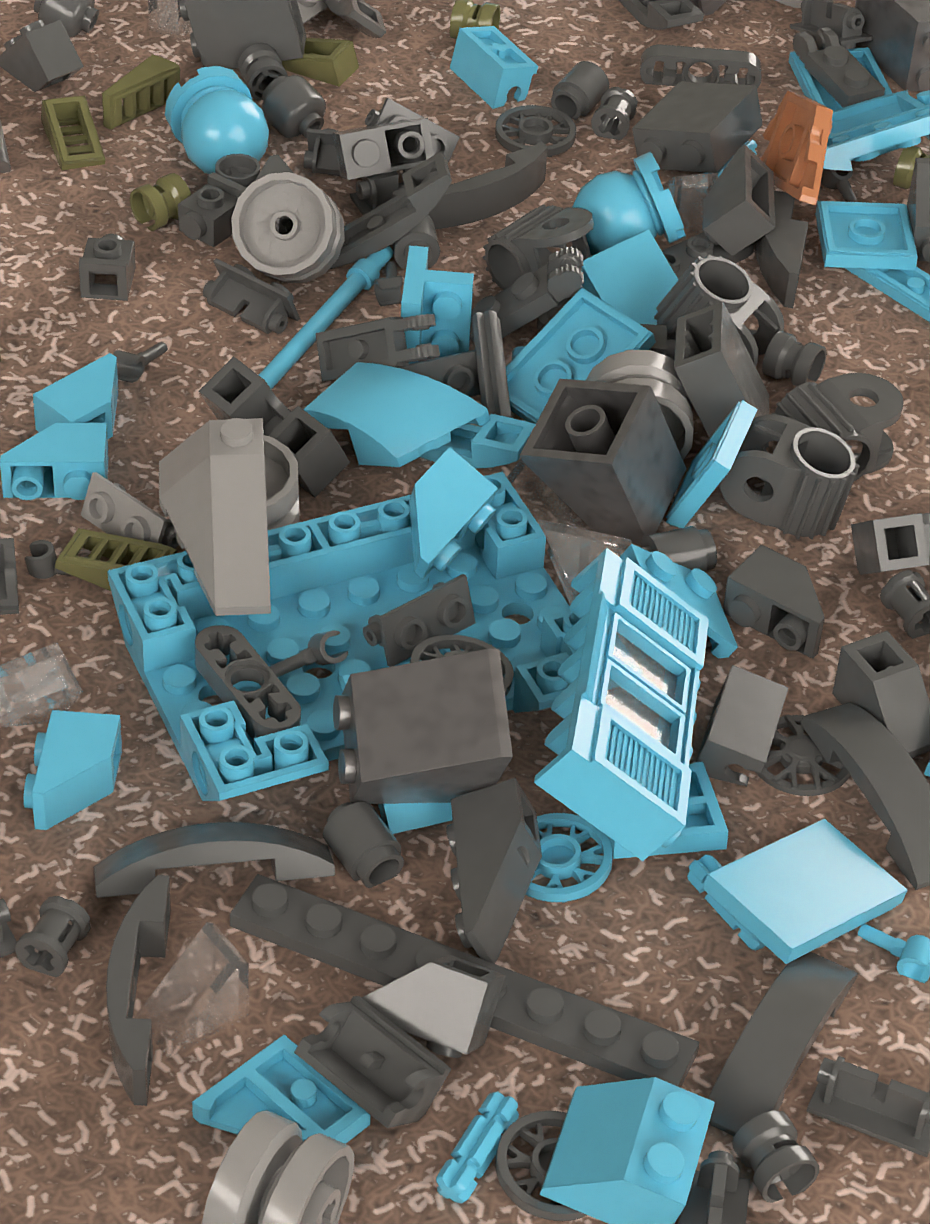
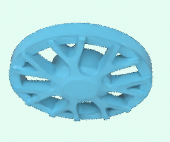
M549 813L537 816L542 857L532 880L539 874L551 880L546 887L531 882L525 895L537 900L565 903L588 896L597 890L606 881L612 869V845L608 836L578 815ZM553 827L571 828L569 836L565 834H552ZM547 828V832L540 831ZM576 830L582 831L581 833L576 834ZM592 837L598 843V845L581 852L579 844ZM581 864L600 865L595 873L580 869ZM573 877L578 882L576 885L563 887L560 880Z

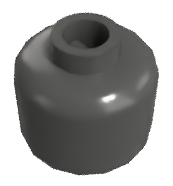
M35 0L34 12L38 13V20H43L45 25L61 20L69 38L77 36L82 30L89 33L95 26L99 16V10L94 8L95 0Z
M280 76L274 79L264 90L262 95L264 116L284 137L293 138L302 134L307 138V128L321 130L323 127L326 102L322 95L302 76Z

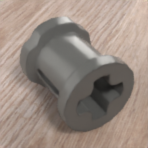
M612 87L603 93L601 105L594 112L591 120L592 129L597 136L622 140L627 135L630 128V120L634 118L638 104L635 95L630 90Z
M906 570L894 575L881 590L880 599L887 609L897 612L904 621L903 627L905 632L914 639L930 634V594L924 588L925 582L923 577L918 572Z
M60 896L48 897L39 909L40 919L33 930L23 934L17 941L15 952L17 958L26 968L52 977H58L65 971L69 959L67 954L76 940L81 941L89 933L91 926L90 916L78 903Z

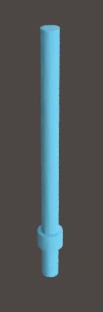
M390 246L369 255L366 259H359L348 270L346 281L261 371L259 376L267 382L270 389L282 379L316 341V333L324 332L363 289L369 290L374 285L375 279H379V271L393 257V250Z

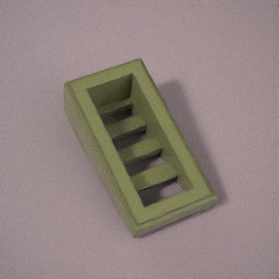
M306 38L303 58L281 61L286 71L338 87L359 68L353 41L340 39Z
M152 54L102 93L104 127L113 129L165 105L173 87L178 82L180 84L179 65Z
M85 95L42 100V125L61 170L105 164V156ZM78 124L77 126L60 127V126ZM83 134V135L63 137V136H66V135ZM87 143V145L66 147L67 145Z
M78 528L57 558L55 568L111 591L108 581V570L177 553V549L159 543ZM82 548L92 551L87 558L77 556ZM101 556L109 558L107 562L101 561L99 559L101 558Z

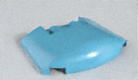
M908 90L833 111L832 129L828 137L823 169L853 171L851 161H867L899 148L917 145L922 141L921 137L923 136L930 139V90L918 93L916 95L917 99L911 97Z

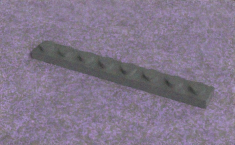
M259 874L255 876L230 913V927L382 986L447 955H452L502 973L506 976L490 1025L491 1028L625 1080L656 1077L681 1088L698 1054L699 1041Z

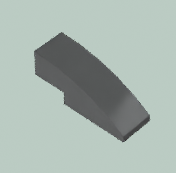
M774 191L775 229L755 241V255L761 273L773 294L784 307L793 308L809 222L792 219L795 198L786 192Z

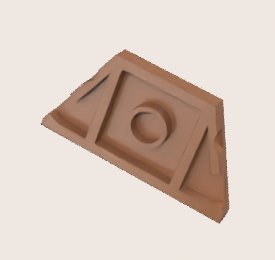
M787 91L775 117L770 121L763 134L764 139L770 142L760 159L774 172V186L799 201L816 205L828 137L832 129L833 110L804 95Z

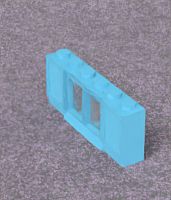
M606 548L571 582V587L580 594L572 601L569 609L581 619L569 629L564 637V643L574 649L575 652L563 662L557 673L560 678L570 685L552 703L551 710L564 720L548 734L544 743L546 747L558 756L535 775L534 783L641 861H644L659 847L666 848L673 844L686 826L692 770L689 769V760L693 753L691 742L693 725L697 718V713L695 712L697 691L701 684L699 673L704 667L709 619L628 557L622 560Z

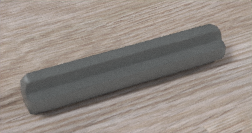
M493 310L477 312L472 318L481 404L488 409L489 415L496 414L512 418L500 319Z

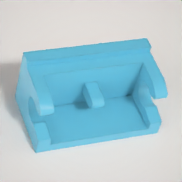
M495 26L459 28L450 69L492 109L505 105L508 91L517 86V89L514 93V98L518 102L525 100L532 76L537 74L538 65Z

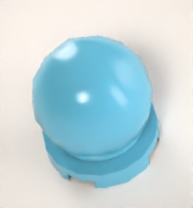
M221 66L202 67L196 70L199 74L198 76L189 79L182 87L179 82L173 87L166 100L165 117L175 138L183 144L188 159L206 174L215 173L216 162L223 156L230 154H245L256 158L258 162L261 160L268 147V125L263 110L253 102L249 88L233 70Z
M651 152L633 159L636 170L632 172V175L619 171L599 174L580 188L572 208H582L592 213L594 227L593 230L586 234L592 256L647 229L650 230L654 239L657 234L659 236L664 234L669 244L686 237L683 230L684 225L669 188L664 190L657 173L660 168Z

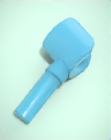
M867 924L861 925L858 936L899 957L896 967L900 975L922 983L928 981L930 977L929 938L915 935L911 936L906 942Z

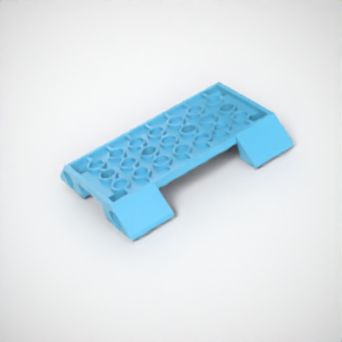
M503 472L484 476L498 488L491 503V506L496 510L494 515L477 534L468 529L456 542L462 549L454 560L442 572L434 567L424 579L419 577L414 569L409 507L411 495L268 530L271 614L215 616L194 574V566L186 551L107 571L125 646L202 801H221L329 770L328 761L338 759L340 750L345 749L343 730H336L333 721L334 698L336 695H342L339 677L389 667L384 647L379 644L371 646L363 635V627L368 625L369 618L376 614L381 616L432 590L433 585L439 582L446 583L462 574L467 576L476 623L454 635L468 636L484 641L499 649L508 658L513 667L514 676L511 689L505 696L507 711L513 710L514 713L547 709L552 706L555 698L570 685L560 678L557 673L563 662L575 652L574 649L564 643V637L569 629L581 618L570 611L569 604L545 570L546 534ZM518 614L529 618L530 621L525 624H518L516 621L505 617ZM225 625L235 628L242 633L265 663L271 666L308 648V642L315 634L335 630L339 631L340 634L329 637L326 640V653L331 656L339 652L348 651L346 659L339 663L328 665L313 663L278 677L301 707V725L254 738L253 741L246 732V722L234 700L214 706L202 701L208 696L217 694L195 666V639L200 631L210 626ZM615 639L613 655L640 674L618 640ZM450 648L439 649L442 655L451 651ZM229 655L225 656L227 658V665L229 664ZM411 657L400 662L397 665L410 663ZM312 668H325L331 671L332 674L326 678L318 679L314 675L305 672ZM609 678L607 691L621 688ZM240 681L233 685V687L240 691H255L262 687L253 681ZM268 707L266 708L265 719L270 718V716L268 715Z

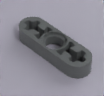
M657 44L648 47L642 53L640 76L645 84L676 86L680 81L756 85L758 88L762 79V66L759 58L747 51ZM656 61L664 62L662 71H654ZM677 62H682V74H676ZM704 62L709 64L713 70L708 76L696 77L690 73L689 68L695 63ZM720 65L725 66L724 78L719 77ZM740 68L748 69L746 78H738Z
M215 625L207 627L198 633L195 639V666L223 703L235 701L246 722V732L253 741L254 738L301 725V707L241 632L229 626ZM227 655H229V664H228V665H227V658L225 657V656H227ZM240 681H253L262 687L255 691H240L233 687V685ZM268 707V715L270 716V718L265 719L266 708Z

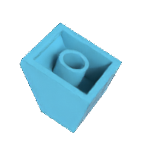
M656 1077L576 1087L539 1195L608 1224H675L686 1206L715 1102Z

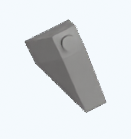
M263 418L209 420L159 461V505L165 517L169 516L175 528L176 539L181 549L185 548L194 566V574L215 616L271 614Z

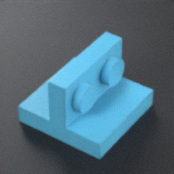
M409 246L401 301V317L434 314L436 326L423 331H406L407 349L415 348L416 345L431 343L432 345H439L440 357L469 351L474 273L428 270L429 247Z

